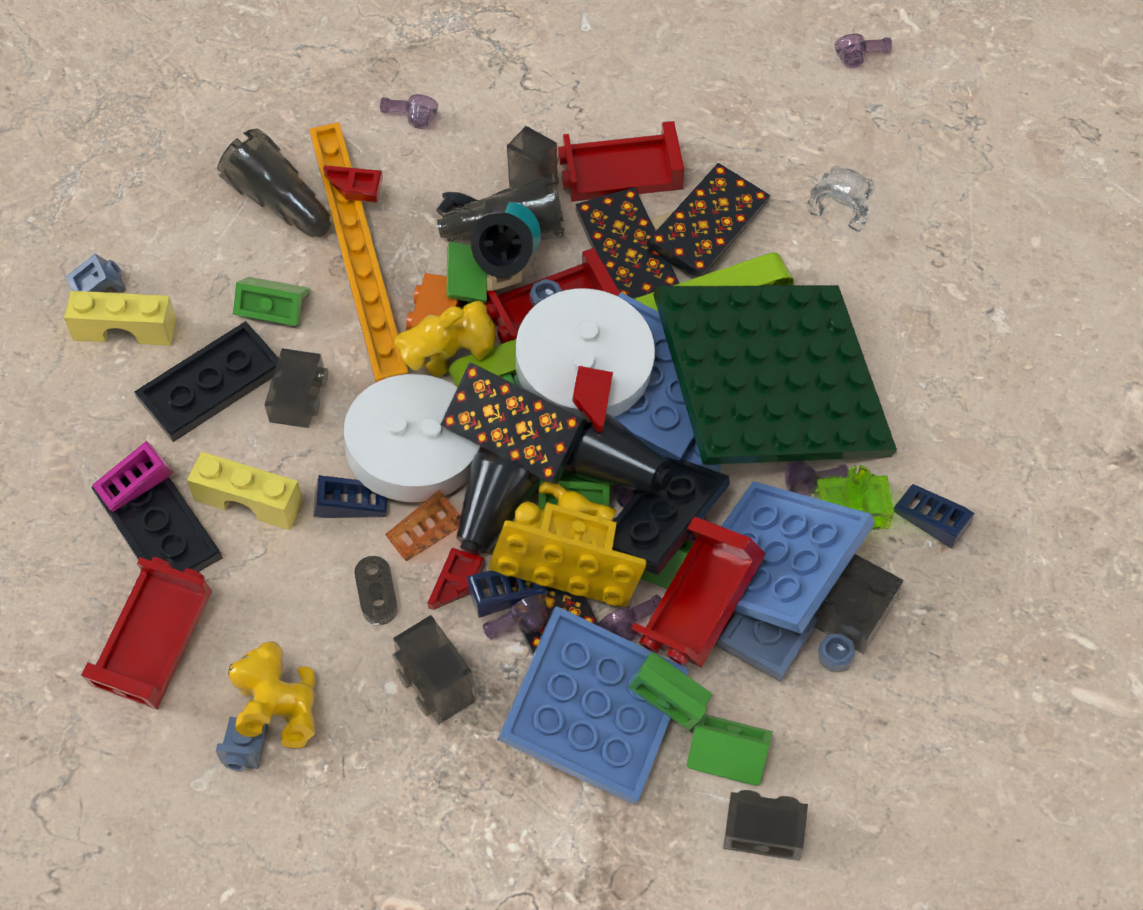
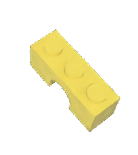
M70 291L64 320L73 341L106 342L109 329L119 328L131 332L136 337L138 344L171 346L177 319L169 296Z
M202 451L187 478L194 501L222 510L227 509L230 501H236L249 507L256 514L258 521L287 530L291 529L304 502L297 480Z

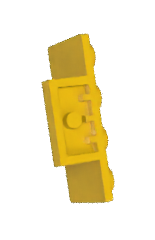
M546 503L540 529L508 520L504 522L488 569L505 576L517 577L541 586L552 587L576 596H584L605 602L608 605L625 608L643 574L646 560L612 550L617 522Z

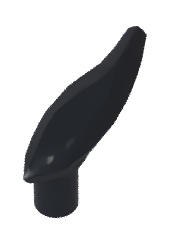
M460 192L442 193L444 200L436 209L443 217H447L454 206L464 211H473L482 215H487L492 210L479 200Z

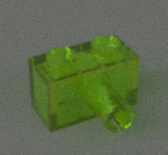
M855 465L848 471L847 478L829 476L817 480L814 498L872 514L875 524L871 530L890 528L894 509L888 475L876 476L871 474L870 470L863 465L859 466V471L856 473L857 467Z

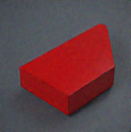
M324 165V176L346 200L378 202L383 179L381 170Z
M578 366L572 402L579 411H583L591 420L593 428L597 432L602 433L613 372Z
M451 548L428 600V609L435 610L470 595L466 577L481 573L485 566V558Z

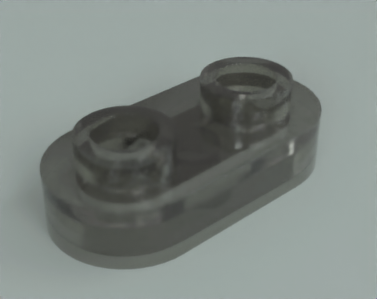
M367 556L357 563L354 571L362 614L365 620L373 625H385L395 618L398 611L388 562L382 557ZM375 568L378 570L373 575L366 573L369 569ZM376 600L385 601L381 606L373 605V602Z

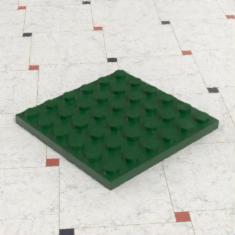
M839 285L656 287L653 296L703 465L892 457L896 452V445Z

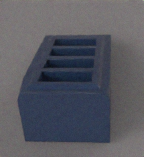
M318 475L315 487L313 517L386 516L387 498L371 491L360 480ZM326 494H333L332 500L326 499ZM341 494H347V502L340 501ZM355 494H361V503H355ZM369 494H376L375 505L369 504Z
M915 484L909 487L893 508V512L951 549L971 525L975 515L974 512L966 507ZM914 497L920 500L914 509L907 507ZM926 505L931 507L927 515L920 513ZM938 512L943 515L939 521L934 519ZM949 519L955 522L952 527L946 524Z
M495 571L476 573L466 577L467 587L478 618L547 596L545 586L532 582L534 588L527 589L523 579L505 576ZM516 580L520 591L513 592L510 581ZM502 584L505 594L499 595L496 586ZM489 588L492 596L485 597L483 590Z

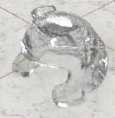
M834 166L831 168L830 173H824L821 181L811 189V196L807 202L808 211L811 215L820 217L825 209L823 199L831 197L840 204L851 208L854 217L848 226L852 230L860 232L869 218V214H867L869 212L868 201L875 190L874 182L871 178H866L857 170Z

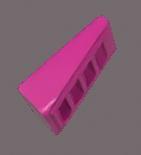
M145 441L92 484V486L108 508L114 512L164 481L174 471L158 450L148 441ZM151 461L154 465L149 469L146 463ZM139 469L142 475L137 478L133 471ZM125 476L131 482L128 487L121 480ZM114 484L120 491L117 496H114L109 489L110 485Z

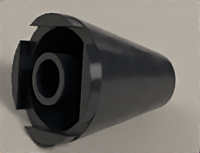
M607 413L602 433L597 432L593 428V424L588 430L583 429L570 456V465L576 468V471L572 472L573 475L583 480L656 494L660 490L666 489L672 479L670 462Z
M484 453L475 454L472 460L456 539L461 542L460 548L478 556L481 552L488 553L498 541L504 522L506 520H514L517 508L530 499L539 485L538 480L530 482L532 474L520 466L497 457L495 463L486 461L488 454Z

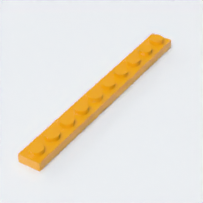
M340 123L309 128L375 383L389 377L409 374L406 363L394 342L398 333L362 202L346 200L324 176V165L352 168Z

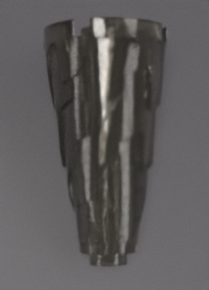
M258 128L244 132L248 137L246 141L242 143L236 138L227 147L219 160L217 170L221 172L218 176L241 195H247L261 207L265 206L290 226L294 225L310 237H322L328 232L331 227L330 213L316 198L317 194L299 177V172L280 153L281 149L265 132Z
M542 175L525 184L504 189L490 197L444 212L442 214L443 218L437 220L440 237L447 238L448 242L470 241L472 229L479 219L487 215L494 207L502 203L513 202L524 205L536 216L541 230L540 240L564 238L565 227H561V221L564 220L557 185L554 183V175Z

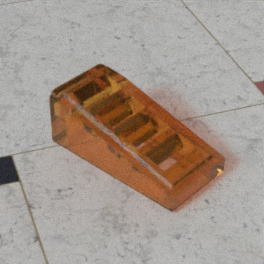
M439 490L385 535L403 559L408 561L457 530L461 515ZM441 510L447 515L442 520L437 515ZM429 518L436 524L431 529L425 522ZM416 526H419L425 533L420 538L413 530ZM405 533L413 541L409 547L400 537Z

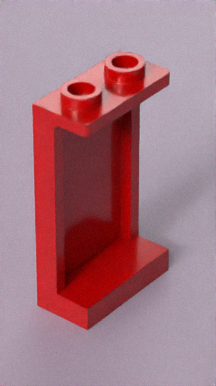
M674 121L662 122L661 135L571 144L569 134H563V146L557 147L559 165H565L566 170L561 172L563 189H569L571 202L591 200L634 187L638 194L683 190L684 165Z
M594 248L582 252V264L498 296L494 290L487 291V302L485 303L487 313L498 326L496 331L501 344L517 339L522 321L533 308L530 302V291L536 282L544 279L557 282L562 291L585 288L608 292L615 296L620 294Z
M694 516L687 528L696 537L694 544L646 627L634 623L631 630L641 638L638 643L644 648L656 654L661 649L667 652L666 656L682 666H686L687 662H690L702 668L766 553L750 537Z
M140 557L137 562V566L141 570L106 645L96 665L87 662L81 676L92 687L157 710L212 594V590L204 580L205 576L195 570L185 568L184 572L173 569V566L163 559L153 557L150 561Z

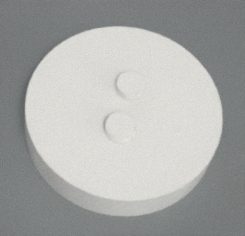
M595 289L565 290L543 299L525 316L516 339L515 368L522 388L586 419L588 423L591 420L583 411H579L572 402L578 366L613 372L606 413L616 417L631 408L641 398L649 384L655 357L654 340L651 330L642 315L620 297Z
M404 374L378 381L359 394L351 404L344 422L345 455L348 465L356 478L371 491L386 498L403 502H424L438 499L464 485L469 478L472 460L475 454L482 452V447L440 425L457 390V386L429 375Z

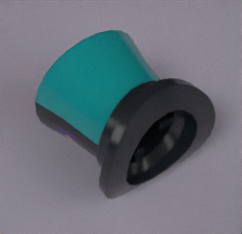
M507 202L494 207L487 215L476 222L471 232V250L477 264L484 272L497 278H507L517 274L526 266L531 255L539 246L541 239L540 225L536 216L524 205Z

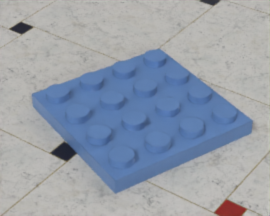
M620 292L618 297L632 305L647 322L654 340L655 357L651 378L644 394L631 408L614 418L660 455L681 460L694 438V433L659 313Z
M753 481L721 525V527L750 537L766 553L734 611L802 634L874 526L875 522L872 514Z
M556 606L551 613L497 740L635 805L639 801L670 720L669 716L628 688L652 651ZM660 656L685 675L688 674L689 669Z

